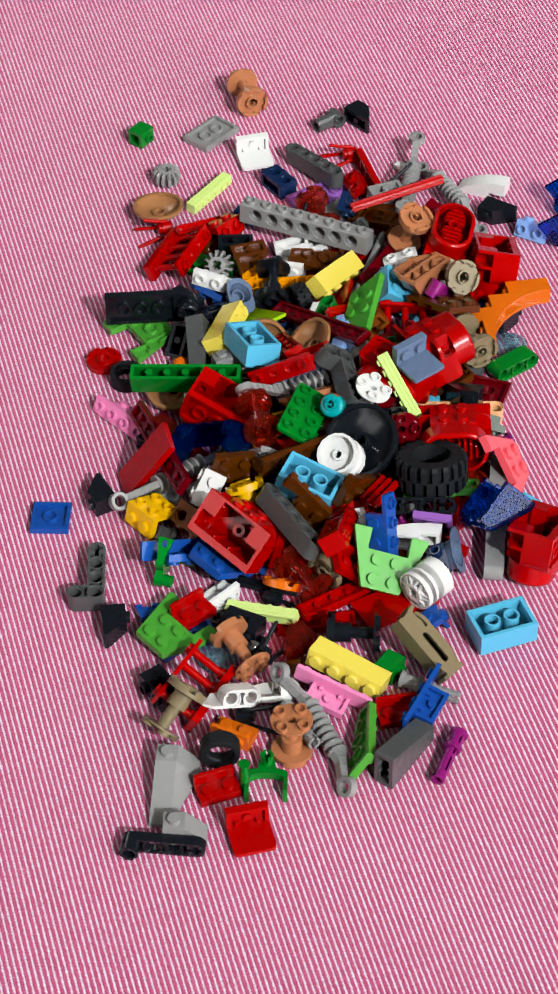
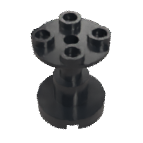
M275 255L272 258L256 262L257 274L262 278H267L263 288L258 289L254 294L256 308L271 310L281 300L289 303V295L285 290L281 289L278 277H287L290 274L291 268L286 261L282 260L281 256Z
M328 611L326 639L334 643H351V639H373V654H375V651H380V636H376V631L381 630V616H377V613H375L374 627L352 626V622H336V611Z

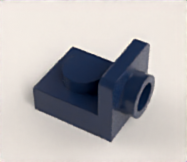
M344 190L336 210L342 218H353L356 215L349 209L350 203H353V197L350 192Z

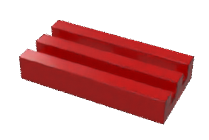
M381 475L360 496V502L377 509L382 504L381 496L390 491L394 492L399 487L398 481L392 482V478L386 479L385 475Z

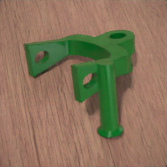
M161 536L158 538V553L153 586L169 588L173 586L174 576L166 575L170 570V566L165 562V558L174 542L173 539ZM167 540V547H162L163 541ZM179 562V564L191 566L195 569L196 564L188 565L184 564V562Z
M266 750L260 752L258 768L248 769L250 761L247 759L238 761V766L240 767V787L242 792H244V802H249V783L257 779L282 781L283 802H287L288 772L276 768L275 759L273 758L274 754L271 750H268V754H266Z

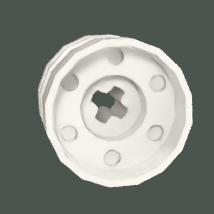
M432 556L424 558L400 577V586L405 597L411 604L422 610L429 608L438 599L447 595L454 586L453 578L443 562Z

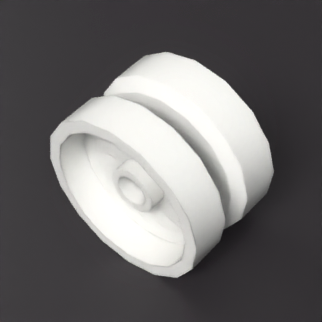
M333 433L325 437L317 449L316 456L318 463L345 475L344 480L349 473H352L354 476L356 473L359 474L365 465L366 459L362 446L344 433Z

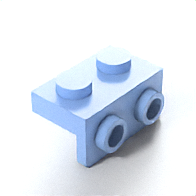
M531 216L517 218L513 233L515 236L545 244L547 236L554 234L555 227L550 226L551 223L537 222Z

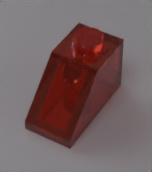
M302 620L295 624L291 623L285 629L282 662L299 658L307 653L317 639V634Z

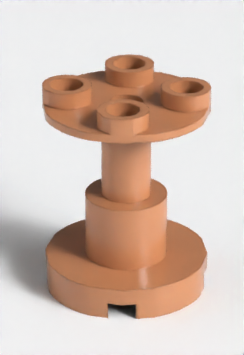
M251 69L233 70L227 80V89L232 95L237 96L236 106L238 110L248 117L258 115L259 111L262 109L264 111L268 105V97L262 88L256 86L257 76Z
M409 202L402 207L398 217L400 225L391 228L387 235L388 242L395 252L402 251L407 247H415L417 251L421 246L419 235L425 234L430 230L434 219L428 207L417 205V202Z
M234 616L216 627L217 632L215 635L213 633L210 634L209 641L215 648L226 646L231 654L238 655L242 664L237 668L234 676L242 683H245L251 679L252 675L258 671L263 672L269 667L267 662L270 659V654L268 652L251 654L246 647L248 641L243 635L248 627V623L243 616H240L239 619Z
M304 703L277 705L274 707L270 717L271 727L280 734L271 744V751L274 754L273 758L276 764L277 762L283 764V768H302L313 757V748L310 749L303 740V734L308 732L313 725L312 713Z

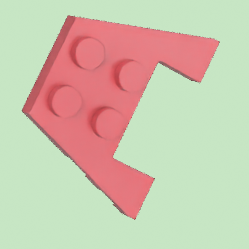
M491 435L479 437L478 439L485 454L494 451L510 484L508 488L503 490L509 505L517 504L529 476L528 466L520 455L518 445L515 444L513 439Z

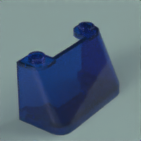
M484 477L461 508L459 517L462 519L460 522L469 528L472 525L485 532H493L531 512L536 504L509 482L505 481L500 487Z

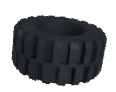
M439 439L432 443H425L424 440H416L413 443L409 442L405 446H401L394 456V481H398V489L409 496H452L454 493H459L468 482V455L461 446L447 440L441 441Z

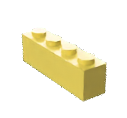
M351 250L305 283L306 287L309 288L315 299L319 300L322 297L333 294L332 290L334 292L339 290L342 284L344 285L350 277L354 279L360 275L361 272L359 270L364 267V264L354 251Z
M241 300L223 305L202 339L201 343L209 357L218 350L228 349L223 343L225 323L240 322L247 319L249 315L248 309Z
M321 635L309 648L305 664L360 693L366 694L373 700L376 697H380L388 688L392 675L391 672Z

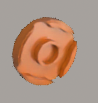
M270 575L263 576L262 584L287 591L301 592L302 584L297 581L282 577L273 579Z

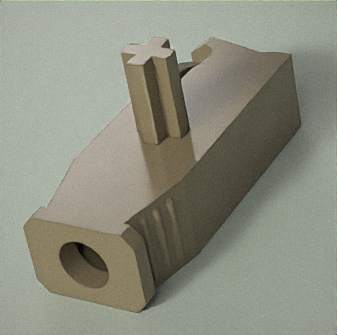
M411 604L402 611L397 621L389 628L409 650V659L412 660L414 658L415 661L417 660L427 672L430 668L434 669L437 663L442 664L436 678L440 685L464 664L459 662L451 646L432 623L420 612H413L415 606Z

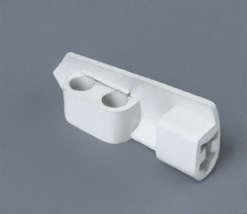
M290 677L292 680H294V682L298 684V682L293 677ZM272 680L256 685L250 683L224 684L218 689V692L209 694L203 706L211 709L254 707L258 703L283 702L287 699L297 700L284 686Z

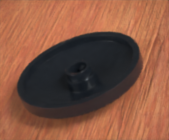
M358 403L343 409L341 414L333 418L325 434L344 433L362 446L366 459L365 465L359 473L361 476L363 474L377 475L382 472L394 459L399 445V431L392 416L383 408L370 403Z

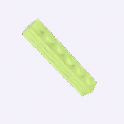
M225 172L219 174L186 202V211L194 215L231 185V175Z
M386 351L377 356L376 363L379 367H382V373L384 377L389 379L387 382L390 387H394L395 391L393 392L396 398H400V405L406 407L408 412L416 417L420 416L422 412L388 352Z
M228 599L224 607L226 611L229 605L264 616L266 617V622L274 623L278 621V624L296 626L300 618L298 609L293 607L286 608L271 604H261L259 602L252 603Z

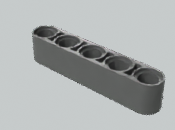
M297 143L286 145V162L289 165L332 189H338L343 186L342 168Z
M265 483L255 499L257 504L299 554L306 560L314 561L321 551V547L317 543L319 535L277 486Z

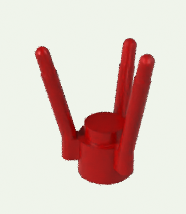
M329 144V147L344 149L341 152L320 155L322 158L342 156L346 161L337 164V166L341 167L348 163H354L356 147L352 146V144Z
M143 219V222L158 224L156 226L134 228V231L157 229V233L161 234V236L139 245L138 248H143L164 239L170 229L173 228L172 222L168 221V219Z

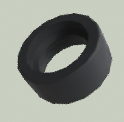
M126 360L120 361L111 367L110 382L114 390L122 393H132L130 380L118 377L123 374H130L131 364L139 363Z
M221 730L210 732L202 737L200 741V759L205 765L216 769L229 764L234 765L238 762L240 758V742L236 735ZM223 746L230 748L229 751L223 753L210 751V749Z

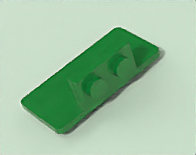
M299 383L276 429L301 444L319 436L317 431L320 432L325 424L323 421L325 415L320 410V401L325 395L304 383Z

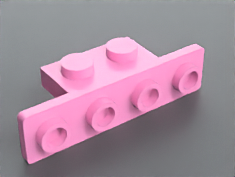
M98 394L92 410L137 442L136 436L140 432L130 416L133 410L131 403L124 400L112 402L102 394Z
M298 664L296 667L294 678L310 685L311 687L307 693L312 698H317L320 702L319 705L323 707V711L341 719L349 704L362 710L369 700L373 701L366 694L355 691L346 684H341L327 675H322L312 670L308 666Z

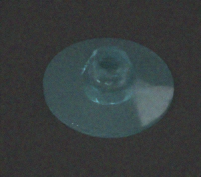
M502 333L496 336L498 343L497 354L500 356L520 346H527V341L521 335L515 333Z
M210 642L199 649L201 653L221 669L225 668L227 670L232 664L235 666L237 662V654H231L226 646L215 648ZM197 660L198 665L203 670L213 673L211 670H209L206 666H204L201 662Z

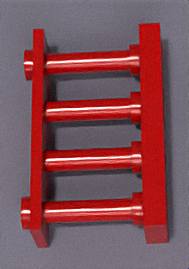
M205 223L201 224L196 233L178 235L175 232L176 227L170 229L143 267L150 282L156 281L163 271L177 270L181 278L186 275L212 238Z
M391 300L379 301L378 307L384 311L390 321L384 328V333L379 334V336L387 338L395 335L391 333V313H401V326L403 329L409 326V314H419L420 321L426 318V315H437L442 312L432 310V306H418V303L392 302Z
M328 340L305 347L303 351L288 359L282 355L279 358V362L248 372L250 382L271 385L315 370V364L317 363L314 361V356L328 343Z
M199 639L195 644L191 642L184 652L187 655L172 674L177 675L182 669L207 689L206 692L209 694L218 692L222 685L229 683L237 667L232 664L227 670L225 668L221 669L197 649L203 641ZM193 656L216 674V678L219 681L217 683L214 681L210 682L186 662ZM168 679L163 685L159 683L152 692L155 695L150 701L152 704L159 697L167 702L171 695L166 691L170 684ZM196 702L198 707L196 711L189 708L185 712L180 711L188 721L183 728L189 733L209 709Z

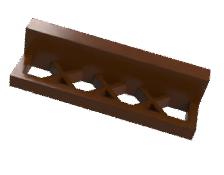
M328 435L317 436L311 441L302 444L298 443L252 460V467L259 476L264 478L280 472L292 451L311 460L317 458V449L321 441Z

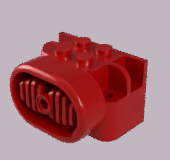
M445 203L439 206L437 210H434L432 226L426 233L421 255H431L432 252H438L455 261L459 259L468 260L471 253L469 247L471 241H474L475 216L467 207L461 204Z
M474 232V241H471L470 244L471 258L468 260L476 264L477 272L480 274L477 289L484 293L480 300L488 301V295L502 294L505 282L517 280L521 254L515 237Z
M444 311L431 318L426 317L418 322L410 320L408 322L409 326L400 329L396 324L392 325L398 344L421 331L427 335L426 350L444 364V369L439 371L438 388L463 375L461 365L475 357V347L468 331L448 311Z
M375 334L359 352L357 375L377 372L381 375L380 381L390 387L387 382L389 379L384 377L383 369L377 365L376 361L377 356L386 351L392 359V347L397 344ZM397 368L417 403L425 404L429 400V394L434 397L437 396L439 372L415 384ZM392 386V387H391V388H392V393H391V395H394V392H393V391H395V389H394V387Z
M205 366L188 391L179 410V415L183 419V426L186 432L199 442L217 446L222 441L230 440L234 444L239 442L241 445L248 443L256 430L259 418L263 416L270 402L253 392L242 398L237 397L234 389L239 384Z
M490 403L418 406L422 414L417 417L421 425V431L416 440L432 443L440 439L441 441L447 440L458 444L468 455V471L478 469L492 458V451L485 454L478 439L484 435L492 436Z
M211 488L187 525L191 531L245 574L259 573L269 556L273 553L280 532L267 514L256 504L247 499L242 500L239 497H232L226 492H218L214 488Z
M532 499L523 511L519 512L515 519H512L511 524L508 526L507 531H510L511 534L506 545L508 548L507 555H509L506 573L509 578L517 583L537 587L549 584L558 571V507Z

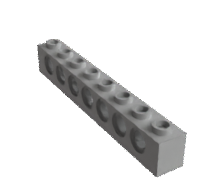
M246 196L240 204V222L347 251L353 250L355 253L367 255L373 246L374 229L365 226L355 225L350 222L336 220Z

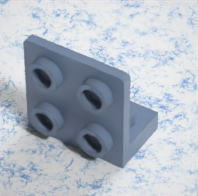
M422 331L392 347L393 363L415 384L444 369V364L426 350L427 335Z

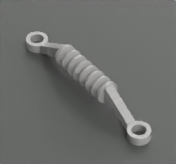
M414 131L409 134V143L412 145L410 161L405 166L410 162L413 164L403 173L402 186L419 181L421 166L417 162L419 146L425 143V134L422 132ZM416 193L399 198L400 200L395 204V212L399 214L406 203L413 202L416 198Z
M418 161L421 166L419 176L430 178L441 174L444 178V183L435 187L438 188L450 203L461 204L473 213L468 196L462 192L443 170L429 169L428 163ZM475 217L476 225L474 232L482 231L481 233H488V227L484 224H479Z
M361 345L351 351L350 354L353 360L359 361V352L365 345ZM321 368L320 371L315 370L314 375L312 372H308L307 376L305 374H301L300 378L295 376L294 381L289 378L287 383L284 380L273 385L250 381L243 382L236 386L234 391L239 398L248 396L252 392L283 398L290 396V394L293 395L299 383H304L313 389H316L317 386L323 387L324 384L330 385V381L332 384L334 383L330 370Z
M230 440L222 441L217 445L216 451L204 457L201 454H196L194 457L184 460L182 464L189 476L193 478L194 474L199 475L203 467L207 468V464L213 462L215 453L224 452V445L228 446L233 442ZM159 472L157 475L150 477V483L126 494L120 491L110 495L108 503L112 510L122 511L127 508L128 501L153 490L161 493L163 490H168L172 485L165 473ZM117 496L122 499L121 506H117L115 503Z
M274 662L270 667L271 679L284 686L296 698L297 702L307 705V709L312 713V730L320 738V745L324 746L323 750L327 753L329 760H332L335 764L338 794L343 798L355 796L358 785L354 777L348 776L347 748L342 744V739L338 738L339 734L335 731V727L331 725V720L327 718L326 712H323V707L319 705V700L312 698L290 678V668L287 663ZM346 783H348L349 786L348 791H346L345 789Z

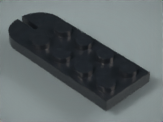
M187 289L104 293L107 325L185 321V317L199 314L198 298L195 293Z

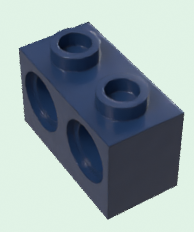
M278 164L261 171V185L279 200H283L285 196L297 192L296 179Z

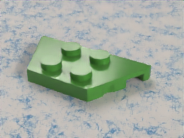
M381 272L377 273L350 295L345 312V319L350 324L371 331L385 278Z

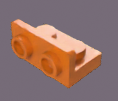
M223 716L219 718L217 723L212 722L210 724V732L223 730L236 735L240 742V749L246 752L250 750L259 735L258 728Z

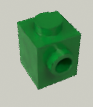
M142 121L128 130L129 144L142 149L154 140L153 126Z
M387 649L375 664L392 673L388 684L392 686L398 680L402 671L407 668L405 666L406 657L390 649Z

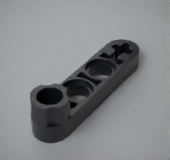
M448 496L395 498L396 518H399L400 515L412 517L413 510L425 511L423 507L426 503H432L434 507L432 510L425 512L454 515L457 512L456 501ZM412 503L414 504V509L409 512L405 511L404 506ZM447 503H450V504H451V506L449 507V510H446V509H445V507L447 506Z
M126 831L122 835L119 855L125 860L138 858L139 852L201 857L205 854L207 842L204 838L198 836Z

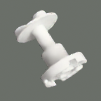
M377 372L361 374L355 382L357 392L364 398L363 403H384L392 393V388L380 381L381 375Z

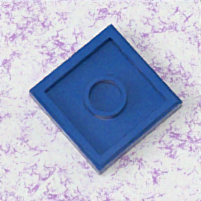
M34 502L29 528L30 533L69 534L72 502Z

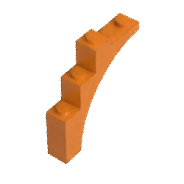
M547 278L505 282L502 294L488 295L485 307L480 308V312L472 313L479 322V328L476 333L489 334L497 342L496 334L498 329L510 316L524 308L548 303L551 288Z

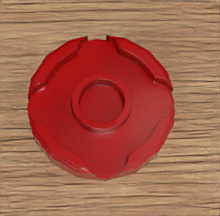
M96 348L87 355L86 365L95 374L108 375L110 374L111 367L122 361L120 352L114 348Z

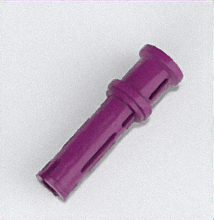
M452 727L449 732V739L444 742L443 754L431 776V780L435 784H444L455 756L461 753L462 743L468 738L467 731L461 727Z

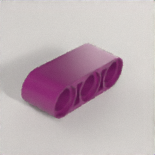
M435 278L431 279L423 292L429 298H438V295L452 296L449 288Z

